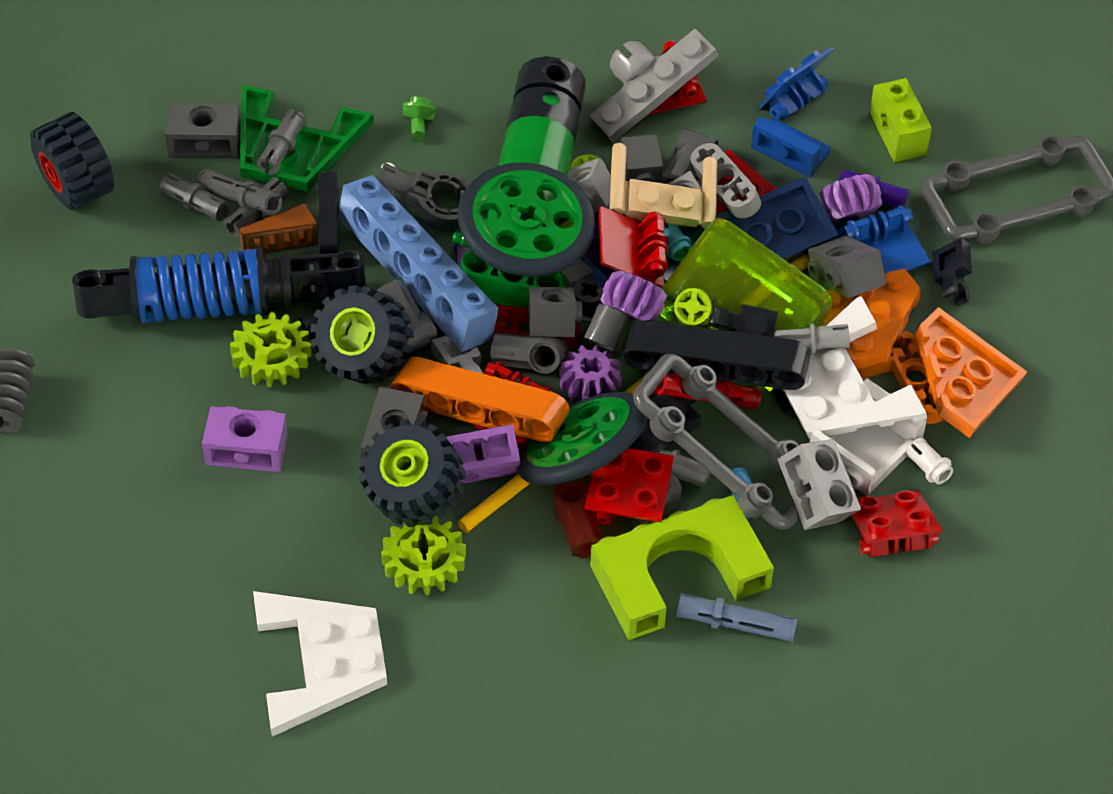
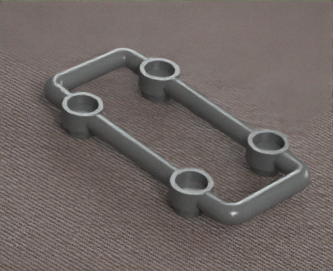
M1049 134L1041 137L1038 146L970 165L959 160L950 161L945 164L943 172L926 177L922 181L920 188L923 197L947 237L952 240L975 238L979 243L989 244L999 237L1000 230L1070 211L1076 217H1086L1094 211L1096 203L1113 198V176L1089 139L1082 136L1062 139L1057 135ZM1074 150L1081 151L1102 185V188L1095 190L1087 185H1077L1070 190L1069 196L1066 198L1001 216L989 211L980 212L974 217L972 224L958 227L935 189L945 186L950 192H961L969 185V181L972 178L1037 160L1045 166H1055L1063 160L1066 152Z
M676 354L663 355L637 386L633 394L636 407L650 419V428L653 434L663 441L669 442L674 440L738 496V505L747 516L752 518L761 516L770 525L779 530L790 529L799 518L793 500L785 512L781 514L771 505L773 494L767 485L763 483L748 485L684 429L685 417L681 410L674 406L660 408L649 399V396L670 369H672L682 378V386L689 396L699 400L707 399L768 453L770 465L781 474L783 473L777 459L799 446V444L793 440L778 442L715 387L716 374L709 366L700 365L692 367Z

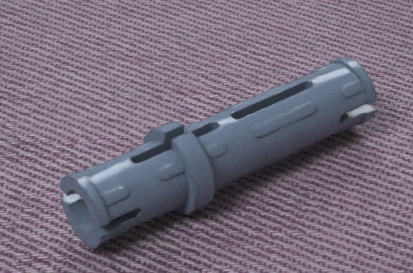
M681 592L676 615L677 618L681 617L711 624L710 628L718 629L719 626L786 640L793 643L798 619L797 617L793 618L724 603V598L717 597L715 601L688 595Z

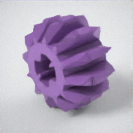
M868 174L855 175L835 181L833 184L827 185L819 193L822 201L820 203L831 222L834 223L847 222L867 216V214L875 212L882 205L880 197L882 194L879 185L876 184L875 178Z
M616 271L606 281L600 300L603 305L628 315L629 319L634 321H656L663 311L667 295L659 286L652 284L650 281H646L631 273Z
M597 344L592 350H587L581 345L578 353L569 351L566 361L562 362L560 366V387L562 392L568 393L571 403L600 394L616 392L622 385L620 361L613 359L611 350L601 353Z

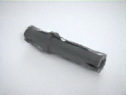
M204 169L198 175L197 183L205 186L206 191L236 201L242 208L248 210L258 209L270 215L276 214L281 209L282 197L279 196L280 194L263 189L257 182H243L211 169Z

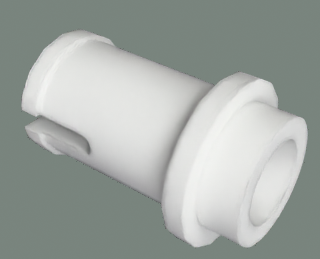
M921 437L914 440L912 443L922 454L917 450L915 451L909 445L906 450L907 457L912 459L926 473V479L929 482H935L937 485L946 482L953 473L950 459L948 457L942 458L924 438Z

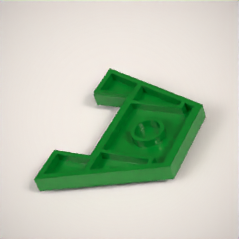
M242 84L241 177L267 183L271 178L275 177L279 179L276 185L283 182L288 188L308 192L319 181V172H327L374 124V116L372 113L342 107L330 132L304 126L295 139L296 146L293 152L285 156L278 172L270 175L268 171L272 166L271 164L266 173L258 168L256 162L268 145V136L271 131L277 129L282 122L281 120L268 118L275 103V93L270 90Z

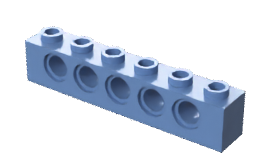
M373 175L343 185L338 218L394 279L402 278L414 301L460 351L464 352L491 341L499 308Z

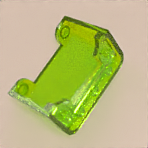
M715 218L709 224L661 288L667 295L664 302L665 306L661 313V316L666 320L679 322L674 311V303L677 296L688 288H697L703 290L709 296L712 312L713 308H719L739 314L741 304L777 311L778 316L774 333L777 330L810 328V323H814V326H821L833 303L830 294L821 285L739 227L723 218ZM710 321L706 324V326L710 329L732 331L728 329L710 326ZM765 387V388H766L767 390H769L770 392H771V390L773 389V388H770V387Z

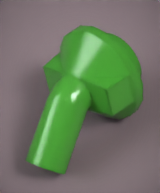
M410 97V102H404L402 106L403 117L411 119L412 139L415 142L425 140V121L432 122L437 107L430 105V99L424 97Z

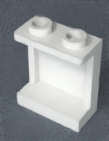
M869 379L863 381L874 401L890 395ZM913 419L894 422V425L880 427L879 424L860 427L855 432L826 436L819 430H815L811 434L810 443L834 439L853 489H857L868 496L907 457L906 450L910 445L913 449L916 448L912 442L918 438H923L927 419L913 422Z

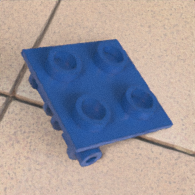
M831 47L822 54L816 50L808 55L801 62L802 65L796 70L792 66L777 77L776 80L778 82L764 92L767 98L758 108L761 110L766 105H769L770 114L774 119L785 120L804 105H807L813 99L823 94L828 86V81L823 75H818L815 70L834 48Z
M897 206L894 210L886 212V214L882 211L877 212L876 217L870 214L866 218L855 222L850 220L846 226L836 229L839 234L838 237L846 235L880 250L884 274L903 268L906 271H910L931 264L929 257L908 224L913 219L909 207Z

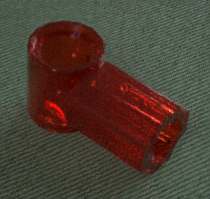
M578 478L566 483L556 484L554 489V517L562 526L571 555L584 559L591 557V545L597 544L603 537L594 512L584 510L589 488L583 480Z

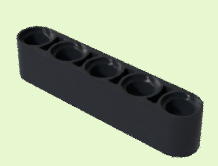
M638 320L634 321L630 326L622 358L628 366L634 369L650 371L663 355L672 353L683 358L692 367L700 365L709 366L715 372L716 380L797 390L805 384L811 350L807 344L793 339ZM670 369V371L668 372V373L677 374V373L674 372L672 369Z

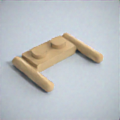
M623 143L613 145L610 210L626 214L630 218L643 220L647 217L648 213L657 211L665 218L666 223L690 227L701 225L705 229L715 228L717 160L714 157H706L703 160L702 192H700L701 189L636 179L625 181L626 146Z

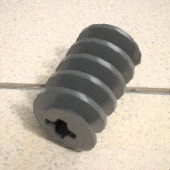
M15 348L0 349V433L4 434L16 433L23 427L22 418L26 413L24 406L28 402L27 394L31 389L30 382L34 375L32 368L35 366L34 359L26 352Z

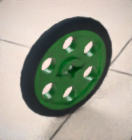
M513 162L498 165L483 172L468 185L461 196L457 210L459 228L465 242L475 255L498 270L519 276H544L560 272L572 266L587 252L593 242L596 229L595 212L588 196L581 187L564 173L549 166L535 163ZM507 186L515 187L520 191V194L515 197H509L504 195L501 189ZM544 190L550 191L555 194L556 199L545 201L539 198L537 193ZM486 209H492L498 212L500 217L495 220H489L484 218L481 212ZM528 216H530V217L533 218V219H530V218H529V219H527L526 221L521 220V218H522V219H526ZM557 218H567L572 222L573 226L570 228H560L554 223V220ZM500 237H510L515 240L516 245L510 248L503 247L498 244L497 239ZM546 241L553 246V249L548 252H542L534 247V243Z
M610 392L581 400L569 406V414L550 442H539L527 438L518 451L520 466L517 467V473L526 482L534 485L549 486L581 478L614 460L631 446L646 425L647 417L636 407L633 394L628 392Z

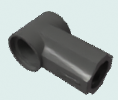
M687 128L683 129L678 138L674 156L662 175L661 183L669 184L689 171L697 180L699 176L696 174L690 160L692 152L703 144L713 143L719 145V140Z
M402 278L395 279L377 289V291L393 297L394 301L401 303L405 308L402 312L410 316L412 322L406 326L412 329L414 333V338H408L407 342L408 345L413 346L411 353L430 345L432 339L438 338L431 318L424 311L420 312ZM405 352L403 357L409 355V353Z
M497 332L494 334L491 344L490 358L494 364L501 362L505 367L534 369L536 372L546 374L556 370L562 365V362L566 361L569 346L562 337H530V335ZM543 346L553 349L556 357L555 362H549L543 357Z

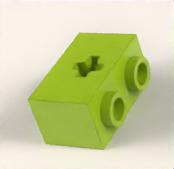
M907 78L874 85L869 113L894 163L927 156L932 127Z

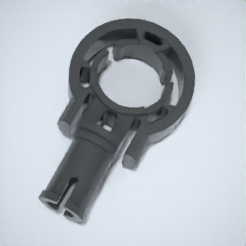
M387 163L383 164L377 180L384 187L405 195V205L416 209L417 214L425 223L442 230L459 228L458 208L451 209L450 215H446L447 209L436 206L432 197L441 192H450L454 196H458L460 192V201L462 194L470 184L465 177L449 171L430 173L423 169L412 175Z

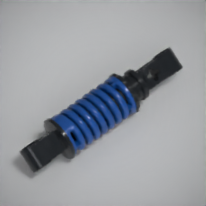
M262 247L237 252L234 250L227 253V262H225L224 254L218 251L213 254V263H211L210 255L205 252L199 255V264H197L194 254H187L185 256V265H183L181 256L177 254L171 257V266H168V258L164 255L158 258L130 256L129 268L83 270L73 276L72 284L76 312L79 316L87 319L133 314L136 326H140L143 323L154 322V320L162 322L165 318V313L171 321H177L180 315L185 320H191L194 314L199 319H205L208 313L213 318H219L222 312L227 317H233L236 314L237 306L241 316H246L248 313L250 315L259 314L267 316L270 304L275 302H283L285 305H293V302L303 301L316 302L324 300L327 296L333 299L336 298L334 291L341 288L348 291V286L366 287L365 259L361 253L356 251L307 254L303 256L281 254L279 258L270 259L266 258ZM310 264H313L314 270L310 271ZM154 267H157V273L154 272ZM311 285H315V292H312Z

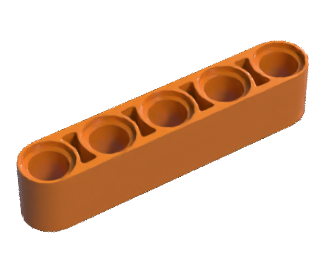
M410 357L390 385V389L424 395V411L487 428L513 424L515 435L539 442H550L570 412L567 401L554 392L421 357Z

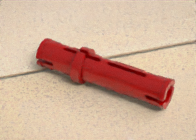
M667 373L654 390L660 396L666 395L709 402L705 398L699 400L689 396L682 386V378L678 374ZM718 380L715 382V387L738 407L749 408L750 410H756L759 407L762 394L757 386H747Z

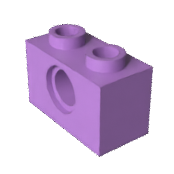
M210 406L202 441L205 465L281 472L288 437L286 414L276 413L271 410L253 411L238 409L232 406Z

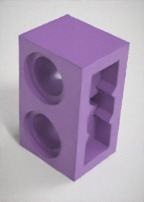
M513 424L446 437L461 456L464 463L461 466L466 471V479L460 480L462 484L518 474L517 467L520 466V457Z

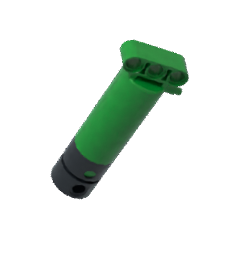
M544 56L533 58L523 64L517 77L499 165L513 162L535 163L549 166L565 175L568 174L586 89V79L582 71L573 63L557 57ZM507 186L501 189V192L509 197H515L520 194V191L515 187ZM544 190L537 193L538 197L545 201L556 199L555 194L550 191ZM489 209L487 219L495 220L500 217L498 212ZM528 216L526 219H522V218H521V220L526 221V220L529 219V218H530V219H533V218L530 217V216ZM560 218L554 220L557 226H559ZM455 232L453 234V243L470 249L464 253L460 268L494 303L528 309L529 287H565L566 285L565 277L561 272L544 276H519L498 270L475 255L465 242L462 233ZM500 237L497 239L498 244L503 247L510 248L516 245L515 240L510 237ZM546 241L534 243V247L542 252H548L553 249V246Z

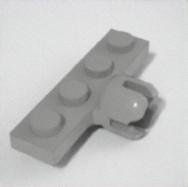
M693 29L661 56H654L638 41H629L623 44L624 48L631 54L629 59L618 49L614 52L610 60V68L624 85L621 90L589 115L592 122L612 143L623 136L719 56L717 50L696 29Z

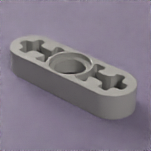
M707 143L697 147L692 152L690 160L699 178L702 179L703 160L706 157H714L717 160V183L725 176H734L730 183L717 185L716 197L734 217L747 218L754 215L761 206V199L755 186L718 145ZM740 192L745 201L737 200L735 195Z

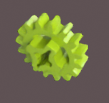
M270 312L269 318L265 320L257 314L255 315L256 323L251 324L248 321H243V331H234V342H230L233 367L239 368L240 377L242 378L251 375L252 384L257 385L261 379L266 380L267 387H272L273 381L277 379L283 385H286L287 376L291 375L298 379L300 377L299 367L308 368L309 366L308 357L312 356L309 332L302 331V323L300 321L290 324V317L287 314L281 320L276 319L274 312Z
M438 516L432 518L433 524L423 525L421 521H418L415 527H408L403 522L402 529L396 526L390 528L391 537L383 538L381 558L382 564L385 565L386 577L394 576L397 588L406 583L409 584L410 594H413L417 587H422L425 595H430L432 586H436L442 592L445 590V580L453 583L458 581L457 571H464L466 544L462 543L461 531L453 532L451 521L440 525ZM422 548L425 549L426 560H423Z

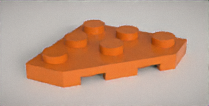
M905 268L886 273V285L851 298H846L832 290L806 297V309L819 326H827L856 298L860 296L863 298L876 322L877 329L851 341L850 348H845L857 370L888 360L895 339L900 338L909 321V314L912 308H916L920 301L921 288Z
M939 307L919 326L915 333L938 415L968 438L1011 394L1027 374L1026 370Z

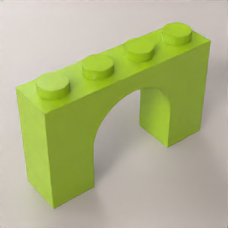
M734 495L723 499H711L703 504V506L686 512H675L667 519L662 520L661 523L641 524L630 532L616 537L608 536L598 541L597 544L591 545L590 567L628 640L665 627L667 607L648 572V568L658 557L666 553L684 550L696 552L708 558L718 568L735 601L771 588L774 566L743 511L740 509Z

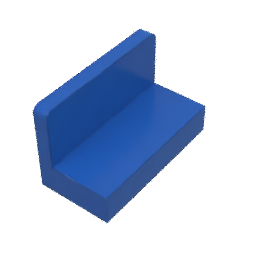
M760 116L753 125L752 149L811 178L830 154V146L776 119L769 121Z

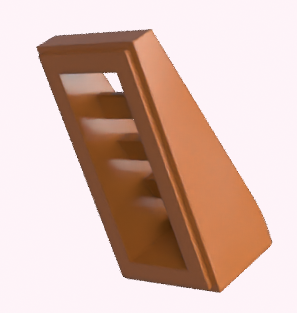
M305 204L239 229L241 250L262 247L264 253L307 247L318 243L317 224Z

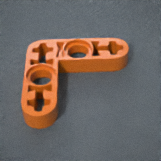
M903 330L900 338L895 339L892 345V352L887 361L857 370L862 379L892 371L901 389L909 385L912 386L926 411V423L936 424L943 421V418L938 415L937 408H933L936 405L918 343L914 334L909 331ZM902 349H907V353H906V359H907V360H906V361H904L905 355H904ZM910 371H918L926 379L922 382H914L906 374ZM926 392H928L927 398L930 402V404L925 405Z

